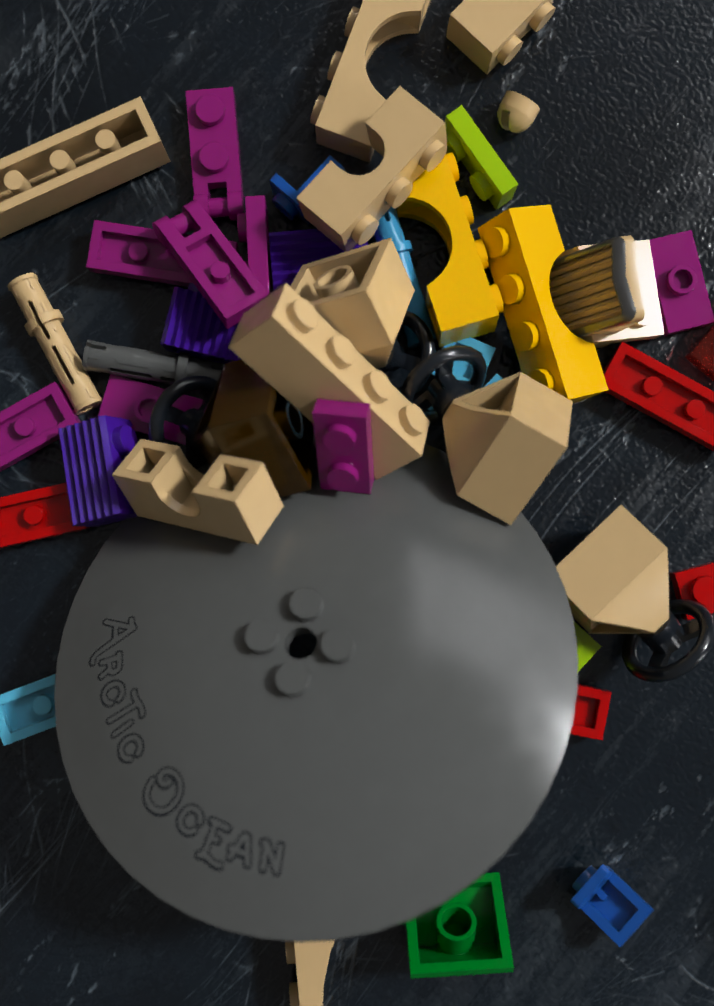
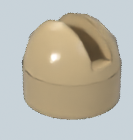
M508 90L499 104L497 116L503 129L510 130L513 133H521L527 130L534 122L540 108L535 102L524 95Z

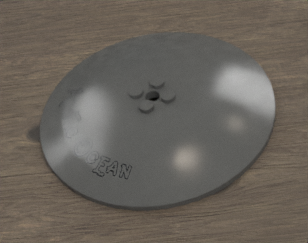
M427 444L424 445L423 454L418 459L378 480L374 478L371 494L320 489L316 452L311 490L280 497L284 507L258 545L138 516L123 520L87 570L74 597L63 629L56 665L55 717L62 761L72 791L89 825L108 852L134 879L158 898L185 914L223 930L266 940L288 942L337 941L377 933L411 921L431 911L476 882L506 854L528 827L546 798L566 750L573 725L578 690V650L574 620L565 587L551 555L536 530L520 512L512 525H509L457 496L447 453ZM207 462L196 470L205 475L211 466ZM301 634L314 636L317 639V645L310 656L296 659L289 655V645L296 636Z

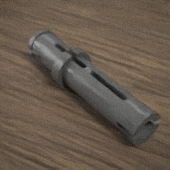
M90 339L86 342L82 360L84 371L102 372L172 385L182 378L196 375L218 380L224 363L191 358V354L186 352H180L179 356L121 345L105 344Z

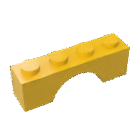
M453 152L446 153L442 161L432 171L427 172L425 170L413 183V189L402 205L396 208L398 217L419 220L431 226L442 237L449 252L450 259L445 269L435 280L426 286L425 304L439 348L454 342L457 343V341L469 337L474 338L494 332L499 313L504 312L500 290L497 284L489 285L484 270L489 267L485 245L481 239L474 240L470 225L474 224L471 203L467 195L460 197L455 183L459 181V170Z
M551 204L508 208L478 227L480 239L486 248L494 284H497L502 296L503 313L522 373L573 401L572 404L608 391L594 343L585 341L573 334L560 319L552 302L549 285L550 272L554 261L565 249Z

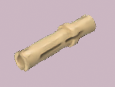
M33 272L23 274L13 279L7 287L12 292L27 320L24 326L29 336L36 337L54 374L57 376L73 406L74 413L80 415L102 404L103 398L98 394L87 371L83 370L82 361L62 326L64 318L60 310L53 309L36 274Z

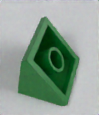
M499 872L483 874L476 882L446 903L411 921L405 922L411 979L514 972Z

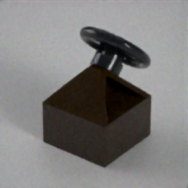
M242 359L225 363L218 380L197 375L182 378L170 385L156 401L149 419L150 441L167 444L164 436V422L168 421L178 425L181 433L186 437L185 457L195 469H198L207 462L212 466L220 454L263 462L279 497L311 490L316 456L314 424ZM202 390L211 394L210 399L199 409L191 408L182 411L172 406L179 397L191 391Z

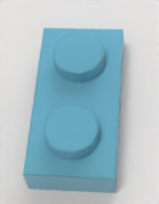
M56 674L0 694V738L3 746L56 727L54 699Z

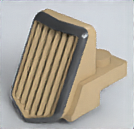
M631 235L617 236L594 245H582L571 248L560 254L554 261L549 280L552 302L562 322L577 337L594 343L595 348H602L611 343L655 339L664 335L649 240L634 241Z

